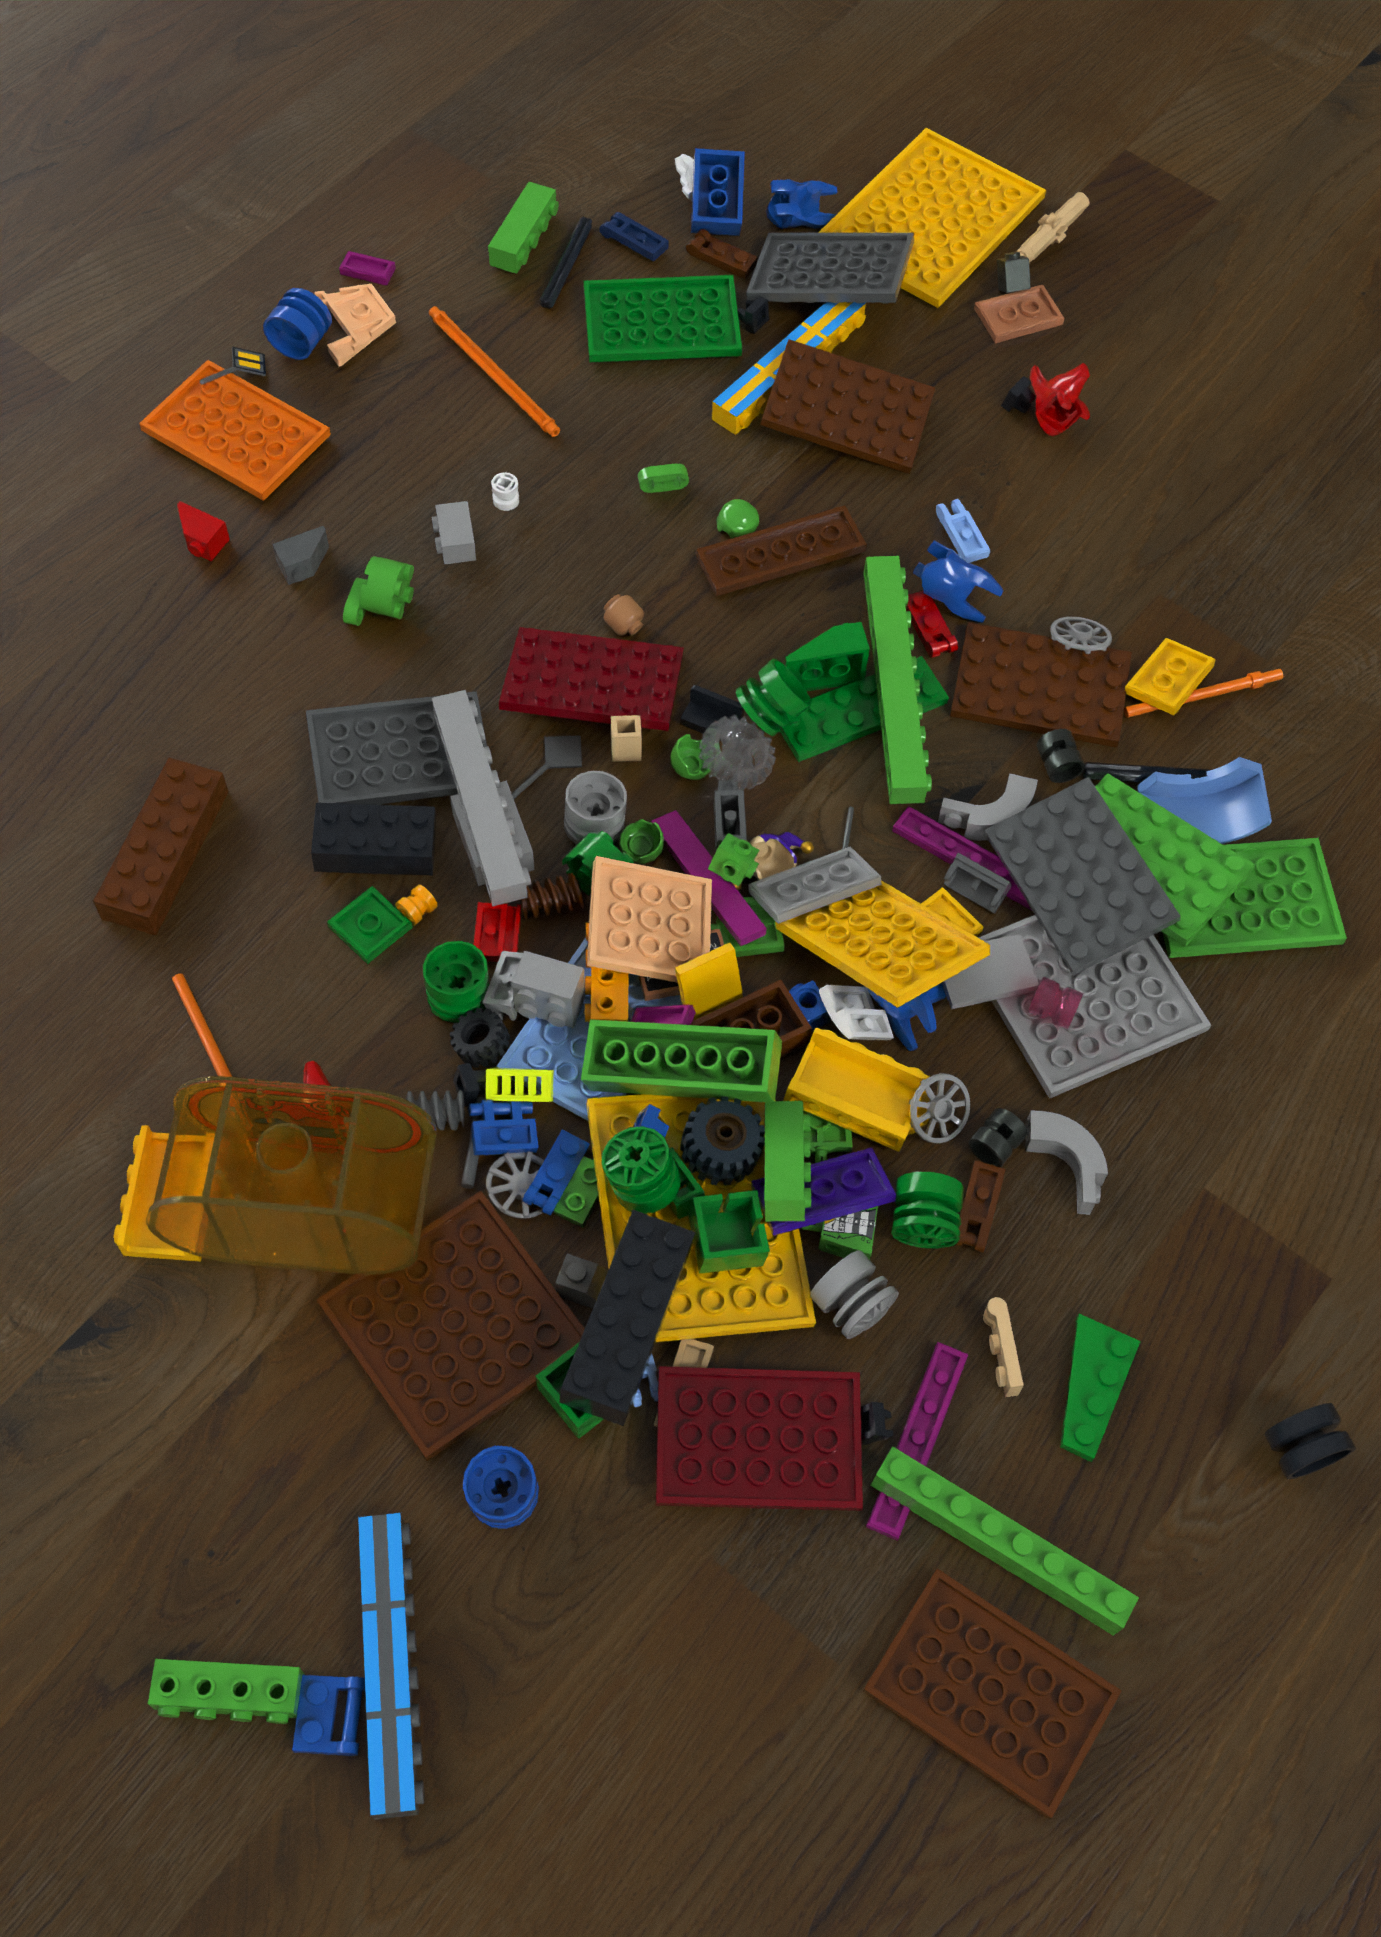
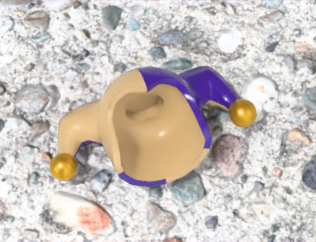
M783 832L779 835L764 833L754 837L749 843L760 851L755 859L759 865L753 876L757 880H761L796 867L797 857L791 849L799 848L803 853L809 854L814 849L813 844L809 841L804 842L790 832ZM732 883L737 890L741 889L742 883L740 884V886H737L736 884Z

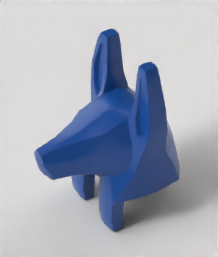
M791 179L771 181V191L775 194L766 208L767 218L781 229L800 226L814 229L823 228L837 215L819 212L820 196L836 194L837 187L834 185L812 180L802 183Z
M934 540L927 551L938 560L927 565L919 562L913 571V574L922 579L924 594L943 602L956 615L982 623L986 616L970 605L966 599L975 586L984 588L999 597L1004 590L994 577L983 568L967 563L953 549H949Z
M942 983L898 1008L867 988L873 999L886 1011L889 1024L896 1037L909 1051H914L918 1048L911 1029L910 1018L917 1015L928 1033H932L937 1029L932 1004L946 997Z

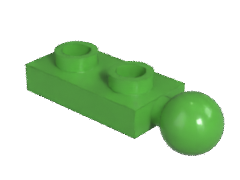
M582 1157L554 1210L555 1215L584 1228L599 1199L594 1159Z

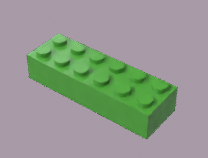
M590 1019L581 1081L591 1091L707 1099L713 1097L721 1099V1096L728 1097V1100H735L736 1098L741 1101L775 1103L782 1040L775 1030Z

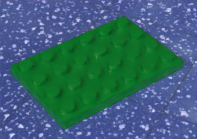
M733 275L584 281L589 362L742 356Z

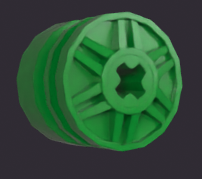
M773 658L759 670L758 674L761 682L750 677L746 682L747 686L741 685L736 689L737 698L747 715L770 736H775L780 732V726L786 727L789 720L786 712L793 717H798L812 703L807 691L797 677L782 662Z
M451 941L436 946L427 954L423 963V978L427 1001L432 1012L444 1021L459 1023L458 1018L461 1015L466 1017V1012L470 1010L473 1013L476 1012V1008H482L485 1011L486 1007L483 1004V1000L489 987L487 959L482 951L473 944L463 941Z
M640 1126L625 1129L608 1141L602 1153V1167L618 1202L624 1208L631 1212L636 1210L644 1214L654 1213L665 1208L675 1199L680 1188V1173L664 1136L655 1129Z
M912 1172L898 1177L895 1188L896 1201H894L898 1208L893 1212L894 1222L891 1229L893 1237L901 1243L921 1248L939 1249L957 1244L960 1240L959 1226L961 1225V1218L958 1212L962 1209L964 1193L962 1183L954 1177L935 1172Z

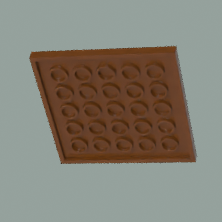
M482 1191L471 1196L316 1299L326 1317L426 1461L537 1384L536 1375L579 1343L585 1330Z

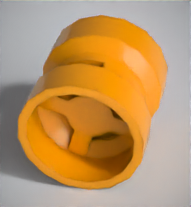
M420 884L411 890V896L402 897L395 903L396 908L412 922V926L418 924L425 913H431L438 907L433 895Z

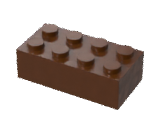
M782 980L725 1005L691 1023V1025L775 1030L782 1040L780 1058L807 1046L810 1042L812 1027Z

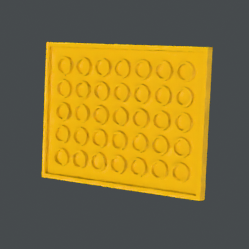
M925 128L818 233H914L913 248L900 288L939 308L1045 198L1046 190Z
M646 1094L587 1098L586 1106L608 1268H610L632 1213L618 1202L602 1167V1153L608 1141L617 1133L633 1127L638 1114L651 1104L661 1110L658 1119L669 1126L665 1136L668 1147H673L683 1161V1151L680 1150V1143L690 1113L692 1110H696L698 1104L701 1102L705 1105L707 1104V1098ZM741 1101L740 1105L746 1107L748 1104L753 1108L752 1115L758 1114L761 1118L759 1125H764L765 1128V1102ZM765 1145L753 1172L749 1176L745 1175L743 1181L739 1183L733 1179L731 1185L724 1186L723 1181H719L717 1185L710 1184L711 1180L705 1178L704 1182L698 1179L699 1173L697 1171L692 1174L704 1190L705 1196L722 1194L723 1202L718 1213L723 1212L722 1208L728 1193L753 1191L751 1181L765 1177ZM690 1162L684 1163L687 1168ZM669 1205L654 1213H647L649 1216L691 1230L688 1215L678 1219ZM762 1212L763 1218L760 1224L765 1226L770 1252L764 1265L759 1267L699 1274L694 1244H692L656 1342L814 1327L816 1319L812 1299L810 1298V1287L799 1229L773 1236Z

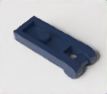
M620 212L612 215L610 221L604 222L599 228L600 233L605 238L611 237L653 262L669 247V240Z

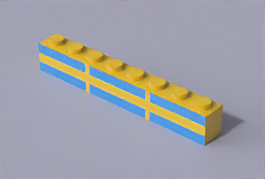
M826 302L713 400L712 420L734 435L743 428H747L755 417L760 413L763 414L788 339L831 353L833 348L840 342H844L852 331L863 325L866 318V302Z

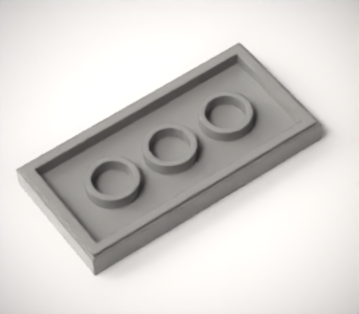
M847 847L748 884V892L779 924L881 885V875L854 849Z

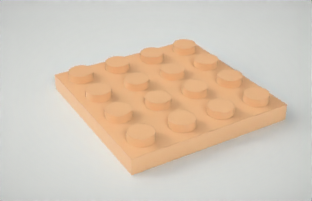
M596 856L593 861L587 966L678 983L675 967L710 952L712 879Z

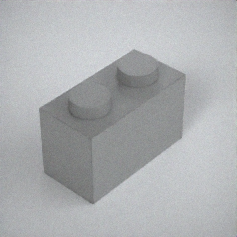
M468 501L435 505L437 516L432 517L434 533H439L440 537L435 538L437 554L443 555L444 564L476 561Z

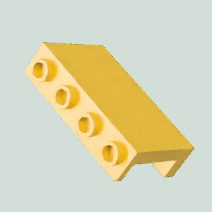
M815 1028L796 1073L790 1081L783 1101H803L804 1111L899 1152L911 1126V1105L909 1100L913 1098L914 1093L920 1086V1082L930 1076L924 1074L918 1068L900 1064L888 1055H880L870 1051L858 1042H850L840 1038L830 1030ZM925 1091L922 1093V1095H921L919 1101L922 1100V1097H923Z
M149 1125L141 1126L140 1135H136L133 1141L134 1163L133 1165L130 1164L127 1170L128 1192L123 1194L121 1198L120 1211L123 1214L121 1225L117 1224L114 1231V1243L117 1244L123 1256L201 1262L224 1143L218 1129H205L204 1136L157 1133L152 1132Z

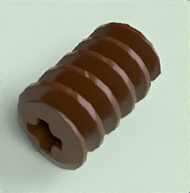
M573 873L568 874L567 883H565L561 875L556 877L555 885L549 877L545 878L543 887L538 880H534L531 890L527 886L528 898L520 899L525 921L527 920L528 911H531L536 919L539 916L540 909H543L546 916H550L551 907L553 906L558 914L562 913L563 904L567 905L570 912L574 910L575 902H578L581 909H584L580 884Z

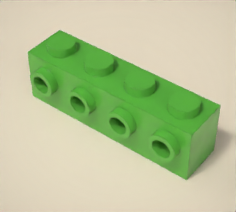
M533 182L527 183L488 245L490 266L517 274L521 266L527 263L532 248H536L542 232H546L551 217L557 214L559 202L556 201V189Z
M803 1101L765 1102V1222L805 1221V1208H811V1188L804 1187V1182H811V1163H804V1157H811L810 1138H804V1133H810V1114H803Z
M155 1659L148 1705L154 1710H158L157 1715L161 1717L177 1718L180 1712H194V1718L214 1720L216 1719V1714H230V1720L251 1722L252 1716H265L266 1722L287 1724L289 1718H297L302 1675H305L300 1667Z

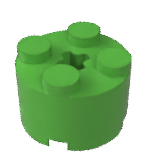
M373 556L368 562L364 573L369 575L367 583L361 584V608L372 613L401 619L405 603H410L413 597L414 589L410 587V581L413 577L414 566Z

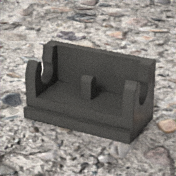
M957 853L944 877V885L994 914L1012 887L1010 881L960 853Z

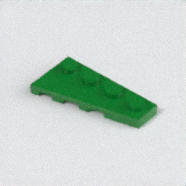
M1079 1313L1076 1318V1333L1072 1350V1365L1068 1381V1397L1065 1406L1060 1448L1092 1462L1141 1341Z

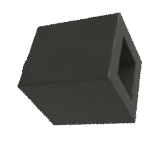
M1020 252L1006 253L1005 258L997 259L998 290L1008 293L1030 289L1028 257L1020 256Z

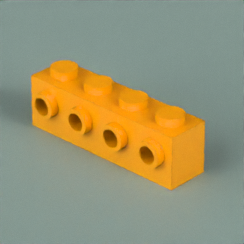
M586 923V941H588L589 923ZM586 949V968H591V976H585V995H591V1003H585V1022H590V1019L628 1022L629 974L587 966L588 949Z

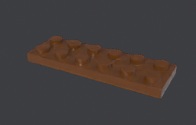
M844 505L696 549V557L715 595L719 596L865 552L867 544Z

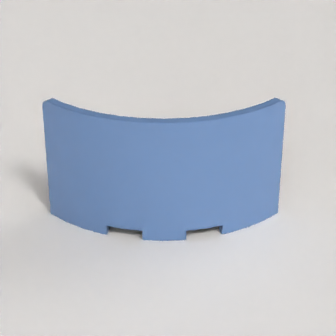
M1241 757L1222 767L1206 771V777L1191 779V774L1174 775L1155 771L1137 785L1139 793L1221 844L1252 835L1266 828L1272 822L1262 765Z

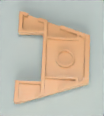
M372 284L339 288L340 292L326 294L324 291L315 292V295L327 306L348 335L327 344L329 354L339 367L396 323L394 313Z

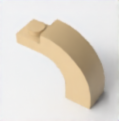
M640 715L611 716L612 762L641 761L642 736Z

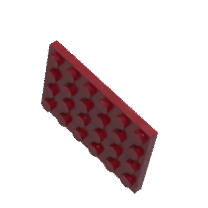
M519 627L499 699V710L611 724V716L640 715L641 728L669 731L684 647Z
M659 1366L656 1506L861 1511L863 1509L860 1372Z

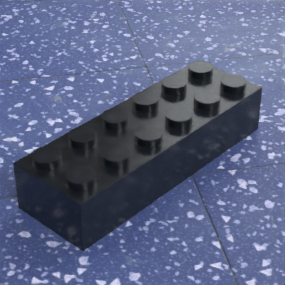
M636 1210L632 1211L561 1387L559 1403L624 1426L691 1251L695 1232Z

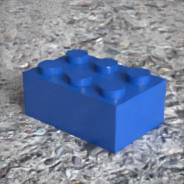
M695 148L691 233H697L700 229H705L709 234L740 236L743 215L744 151Z

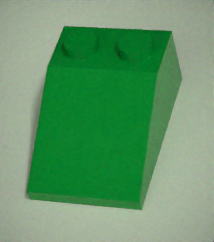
M862 622L843 623L833 626L785 657V666L797 677L806 691L845 686L865 678L870 648Z

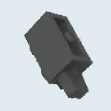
M719 780L718 791H714L713 807L715 853L728 833L747 841L744 790H738L736 780Z

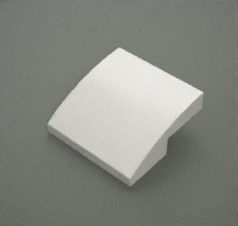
M825 985L819 989L822 1002L830 1018L848 1039L891 1040L894 1038L886 1011L874 1008L866 987Z

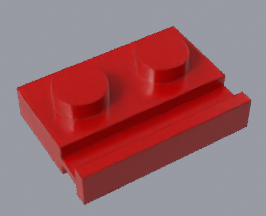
M478 902L473 945L482 951L487 961L498 962L502 951L518 952L522 906L520 904H517V907L508 906V904L492 907L491 903Z

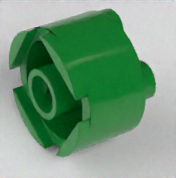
M600 831L598 834L588 833L562 860L563 865L567 863L569 867L566 874L573 873L579 881L581 891L588 896L591 894L593 861L596 856L634 863L630 856L620 852L613 845V839L604 831Z

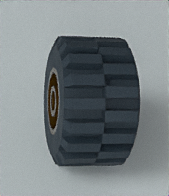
M721 1096L720 1101H716L715 1097L710 1098L706 1105L703 1102L698 1104L696 1110H692L688 1117L680 1143V1150L683 1151L682 1159L684 1163L690 1162L688 1166L689 1171L692 1174L697 1171L699 1173L698 1179L703 1182L705 1178L711 1180L710 1184L717 1185L719 1181H723L724 1186L731 1185L733 1179L739 1183L743 1181L745 1175L749 1176L757 1165L765 1145V1138L763 1137L765 1128L764 1125H759L761 1121L758 1114L752 1115L753 1108L748 1104L746 1107L740 1105L741 1100L735 1098L734 1102H730L728 1097Z

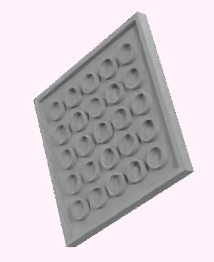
M1035 915L979 937L983 941L1021 934L1040 985L1039 989L992 1000V1003L1049 1099L1202 1034L1211 1027L1207 1017L1154 935L1074 976Z

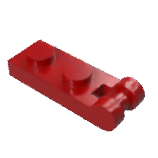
M923 591L909 594L908 605L905 608L906 611L911 612V623L929 657L940 656V653L944 651L948 653L957 651V639L951 634L933 598L924 594Z

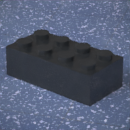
M316 803L311 850L314 872L433 876L436 837L435 807Z

